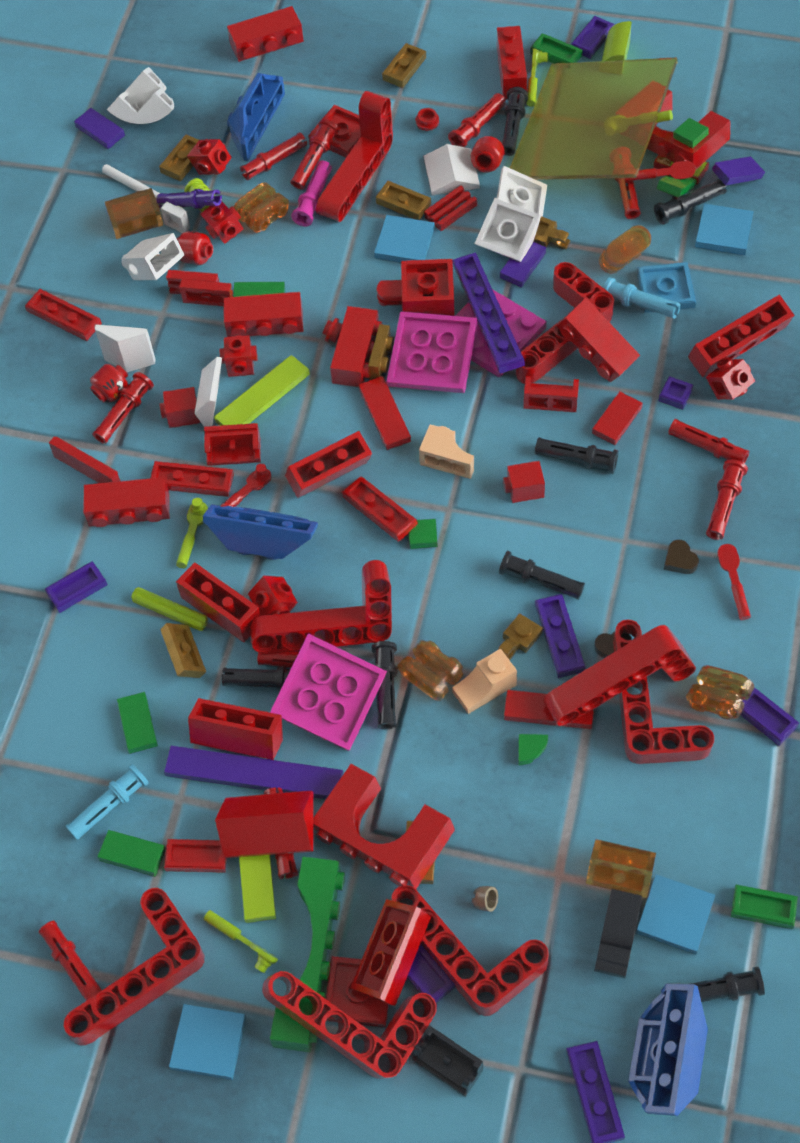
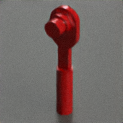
M678 161L673 163L670 168L625 171L624 179L627 182L669 175L675 179H689L695 174L696 168L691 161Z
M258 464L256 470L247 477V484L238 492H235L220 507H236L252 490H260L266 486L272 478L271 472L266 468V465Z
M723 544L717 552L721 568L729 574L740 620H747L751 618L743 586L737 573L740 564L739 555L735 546Z

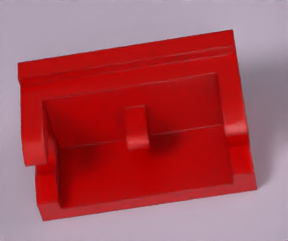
M526 375L523 409L576 412L579 379H574L573 386L531 383V376Z
M258 423L205 426L204 448L205 453H207V465L260 463L261 438Z

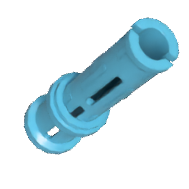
M610 277L603 286L613 296L614 300L621 302L623 306H638L673 319L677 317L675 314H679L680 303L637 290V287L633 284L624 285Z
M133 764L128 766L129 770L118 780H112L107 786L109 789L65 826L77 840L120 802L122 804L130 801L129 797L142 785L147 786L149 784L147 779Z

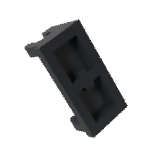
M429 1025L424 1032L421 1044L416 1045L413 1050L414 1057L412 1061L466 1097L483 1072V1061Z

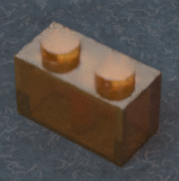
M152 188L104 202L116 239L163 226L160 209Z
M595 839L586 884L610 890L616 889L647 898L656 853Z

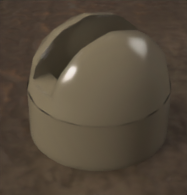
M480 886L473 892L475 898H472L474 906L482 911H494L498 904L497 889L492 886Z

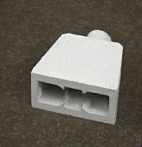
M174 233L141 241L122 257V265L128 270L133 280H157L184 256V253Z

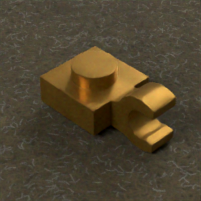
M541 216L533 242L547 247L549 242H552L557 247L566 250L570 243V240L567 239L569 233L558 230L556 221Z
M519 613L503 632V639L505 641L500 645L499 649H502L509 660L512 659L518 649L527 653L541 636L543 628Z

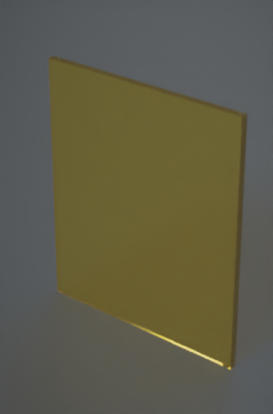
M677 57L551 64L510 169L535 180L636 178L676 68Z

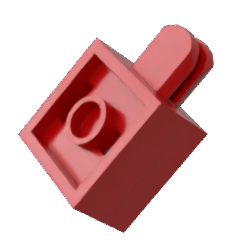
M452 259L401 261L402 280L380 281L377 285V299L381 306L402 305L403 312L455 316Z

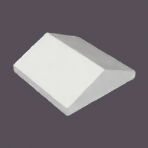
M446 144L424 155L431 195L450 193L460 185L464 187V191L480 188L476 168L471 163L470 154L472 150L470 148Z
M503 166L497 198L538 213L543 217L547 185Z
M494 198L474 244L521 262L533 244L541 215Z
M107 325L95 326L96 335L105 361L114 366L120 365L126 372L155 364L156 359L147 329Z
M216 357L201 372L195 415L204 427L212 426L222 363L221 357Z

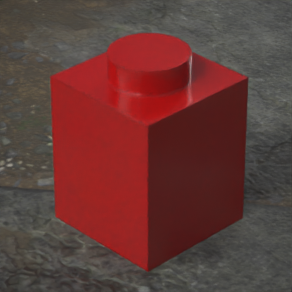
M194 387L163 392L164 402L159 403L161 417L162 419L167 418L169 428L201 423L195 415L197 396Z
M540 461L507 466V477H503L505 493H510L512 503L544 498L545 481Z

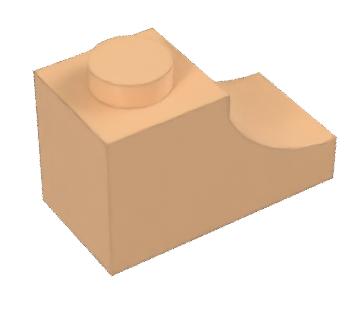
M430 424L419 449L420 465L471 479L474 472V455L466 453L456 444L455 431L444 426L438 427Z
M499 649L478 661L473 671L465 679L452 687V692L469 714L507 692V690L517 686V670L502 649Z

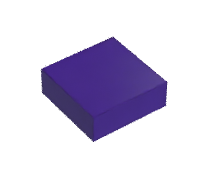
M669 376L659 395L658 401L683 410L693 391L694 385Z

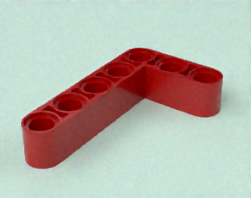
M365 91L359 101L361 137L319 197L316 205L317 214L338 222L345 218L390 150L393 141L391 101L387 97L370 91Z
M562 262L555 266L553 289L557 295L573 307L587 298L609 322L612 320L614 298L607 290L569 262ZM558 323L521 351L525 366L516 368V377L519 382L525 384L526 375L531 376V383H535L577 349L571 341L563 337L560 329L556 326Z
M372 560L365 563L362 567V606L263 615L254 618L250 623L253 649L261 654L298 651L301 649L308 634L335 647L376 643L387 640L392 633L391 583L386 564L380 560Z
M626 619L617 624L613 641L614 652L633 641L625 640L620 635L630 634L634 637L633 640L642 636L640 625L637 622ZM647 677L631 686L639 689L640 694L632 695L627 690L619 693L625 753L631 762L649 764L697 761L709 756L714 744V734L710 728L702 725L653 728ZM634 714L640 715L644 721L635 723L629 717ZM696 738L702 739L707 746L697 747L692 740ZM670 740L677 747L675 749H668L662 742ZM641 742L646 745L647 749L638 751L632 744Z
M660 625L546 694L543 700L556 725L564 726L577 720L660 668L676 682L688 678L695 672L696 667L681 642L668 626Z
M401 885L393 891L392 901L400 902L403 899H411L414 902L412 906L422 909L431 916L429 922L434 926L431 930L425 931L421 945L453 981L455 988L479 1015L490 1016L496 1013L547 969L548 948L542 941L534 939L525 942L487 973L414 887L405 885L404 888ZM442 945H450L454 949L448 955H442L437 951ZM530 953H538L542 960L538 963H530L526 956ZM463 968H468L473 971L474 975L469 979H462L457 973ZM507 972H512L519 979L514 983H506L502 976ZM483 992H489L494 996V1000L490 1003H481L477 997Z
M150 888L142 894L140 905L166 948L66 1015L63 1027L75 1044L81 1046L92 1043L197 972L203 966L205 956L199 942L162 889ZM154 902H163L160 909L156 911L150 910ZM170 926H180L175 934H165ZM190 949L196 950L193 958L189 960L181 959L185 951ZM160 968H169V972L165 977H155L157 970ZM133 986H142V990L138 995H128L129 990ZM106 1004H115V1008L110 1014H101ZM82 1021L88 1022V1026L83 1032L74 1033L78 1023Z
M279 971L269 976L262 986L264 997L270 1003L377 1079L391 1078L401 1071L437 1011L436 1002L431 995L418 993L409 996L402 1002L379 1038L286 971ZM275 979L283 980L286 984L284 996L276 995L273 991ZM302 998H307L312 1003L310 1015L303 1014L299 1009V1002ZM416 1000L420 1001L424 1006L422 1017H418L413 1011V1004ZM328 1017H333L338 1022V1031L335 1034L329 1033L325 1027ZM399 1027L407 1032V1041L404 1045L400 1044L396 1039V1031ZM356 1035L364 1041V1049L360 1054L355 1052L352 1047V1040ZM382 1054L386 1055L390 1060V1068L386 1073L378 1066V1060Z

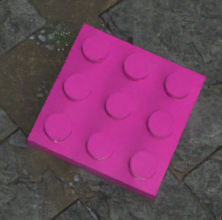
M493 290L521 352L545 330L547 321ZM469 302L455 315L475 318ZM477 324L471 361L500 378L504 373H499L480 327Z
M400 312L386 381L388 387L465 393L478 324L477 318Z
M308 634L270 713L282 715V720L350 751L387 671Z

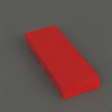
M39 289L25 305L27 312L85 341H88L94 334L95 326L102 324L99 317L42 289Z
M381 376L358 384L359 391L386 450L411 442V435L384 377Z
M54 436L49 441L53 456L94 481L98 483L120 481L116 470L57 436Z
M154 461L150 478L165 477L170 491L229 497L234 472L233 469Z
M362 476L341 492L342 497L397 542L403 539L418 524L416 518Z
M507 690L504 720L557 726L543 700L546 696L545 693ZM593 710L570 724L564 725V727L592 729Z

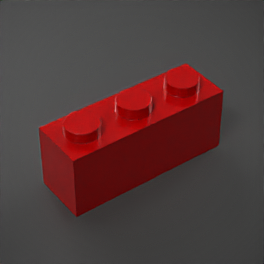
M293 6L227 26L229 42L238 62L304 42L302 24Z
M520 26L497 27V56L502 95L508 100L507 91L512 87H521L527 91V72Z
M290 292L224 298V324L227 337L236 335L268 336L272 334L304 332L301 293Z
M587 298L576 305L556 325L563 337L571 341L579 349L581 356L589 360L597 368L598 374L610 383L618 378L640 356Z
M347 306L330 366L333 384L359 387L358 384L364 383L365 378H369L368 365L379 324H382V321H379L378 310Z
M357 431L288 466L285 477L295 495L299 498L366 464L372 456V452L360 431Z
M165 477L84 485V515L89 527H105L111 524L129 525L134 522H158L170 519L169 489Z
M194 562L176 581L181 598L244 643L251 636V621L261 616L259 607Z
M198 698L188 716L190 743L274 760L283 741L282 715Z

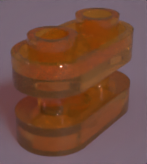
M263 182L242 196L235 203L234 208L241 216L239 220L246 222V226L253 232L259 233L265 231L278 218L286 215L289 209V200L281 193H276L275 189L267 182Z
M640 225L633 226L613 240L599 257L600 267L607 273H617L637 259L651 243V234L648 229Z
M420 640L412 649L416 657L415 659L405 656L397 665L400 673L408 681L436 701H441L449 692L445 684L446 682L456 685L464 676L462 664L454 657H447L430 640Z
M704 665L696 677L699 684L691 686L686 698L689 701V705L696 711L711 712L726 720L737 719L745 707L742 700L750 698L755 686L749 678L742 674Z

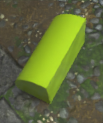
M631 21L617 23L609 30L599 74L623 76L630 45Z

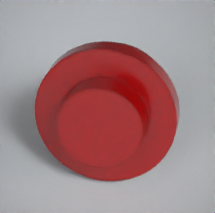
M423 108L416 116V126L424 131L433 130L439 125V116L434 109Z
M335 318L333 322L328 320L322 333L326 335V342H337L342 323L339 322L340 319Z

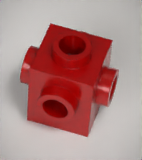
M220 139L199 140L187 155L199 175H218L222 173L232 158Z
M223 202L219 206H209L200 213L208 224L205 229L213 239L218 237L224 244L244 229L238 221L241 216L233 206L228 208Z
M250 335L224 337V348H220L219 353L222 358L221 364H226L228 377L254 375V361H258L256 345H251Z
M723 359L717 364V368L706 376L717 399L734 400L744 395L748 391L747 388L755 382L751 374V368L744 359Z
M263 575L248 593L252 603L259 607L261 616L290 613L298 603L284 577Z

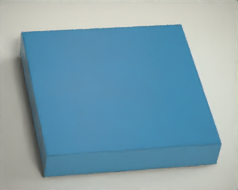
M704 203L695 247L745 255L754 211Z
M386 215L375 248L374 257L400 263L401 261L425 260L434 233L435 223Z
M688 262L637 267L636 273L640 291L680 303V309L696 307ZM644 309V313L652 312Z
M656 874L636 933L696 955L715 895Z
M183 1004L169 1068L175 1071L233 1080L246 1015Z

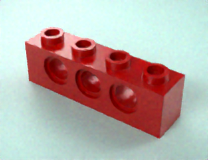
M779 294L695 344L688 358L703 378L717 368V364L723 359H735L785 329L795 315Z

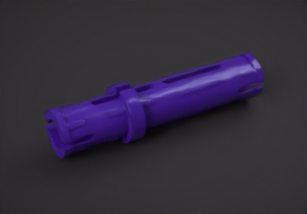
M194 189L191 192L160 193L157 195L156 204H159L158 208L160 209L166 202L180 207L202 209L204 206H219L222 202V195L214 196L221 193L216 189L209 191Z

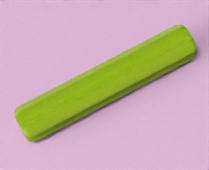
M136 587L131 595L134 603L182 624L189 625V627L203 631L208 624V617L141 587Z

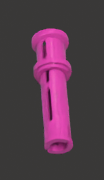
M322 160L317 163L306 192L300 195L298 199L299 205L291 214L292 220L300 226L307 227L313 222V213L316 211L319 196L332 170L329 162Z

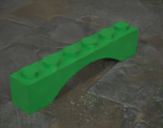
M302 856L297 887L300 897L309 911L313 932L309 959L300 981L325 998V992H321L323 980L328 981L330 962L326 961L328 950H333L335 931H331L333 920H338L340 901H336L338 890L343 891L345 872H341L339 861ZM302 998L299 1002V1009L303 1014L310 1015L312 1012V1003L307 998ZM275 1007L270 1035L273 1048L311 1053L312 1043H317L319 1037Z

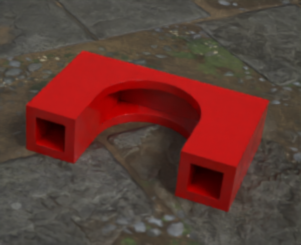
M653 82L617 113L616 117H624L630 120L644 115L668 110L672 111V91ZM710 111L699 121L700 124L709 128V134L694 148L674 139L673 132L660 129L656 126L658 123L631 127L626 133L620 135L661 157H666L674 163L678 161H691L697 170L730 140L731 120Z
M350 764L313 817V827L316 830L315 836L325 844L330 845L332 842L340 846V851L352 859H355L356 856L365 861L364 864L372 871L380 873L382 870L390 875L389 879L396 885H402L404 888L405 885H409L417 889L455 831L451 819L424 804L408 830L397 840L385 844H376L365 840L360 836L361 819L381 790V787L375 776Z

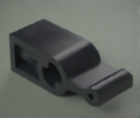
M611 889L594 971L626 978L642 900L641 895Z

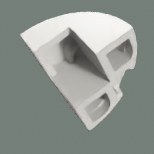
M148 67L124 93L118 96L107 110L126 122L147 124L167 116L174 109V101L165 93L166 86Z

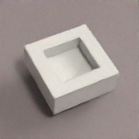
M166 202L161 207L165 225L181 233L188 231L190 224L187 211L180 206Z

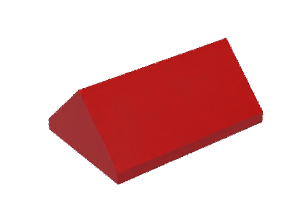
M313 791L225 798L215 818L224 857L235 858L313 852Z
M386 899L350 988L396 1006L431 916L418 907Z

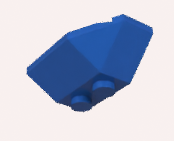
M257 73L244 94L238 98L237 106L233 113L231 112L228 116L227 125L230 127L231 138L244 161H249L285 95L283 77Z
M211 504L203 515V522L228 550L237 551L242 555H260L270 560L285 558L309 541L318 527V522L309 521L302 517L245 507H220V505Z
M665 984L661 990L662 993L651 1002L639 1018L628 1082L647 1114L678 1116L698 1094L708 1028L698 986L695 984Z

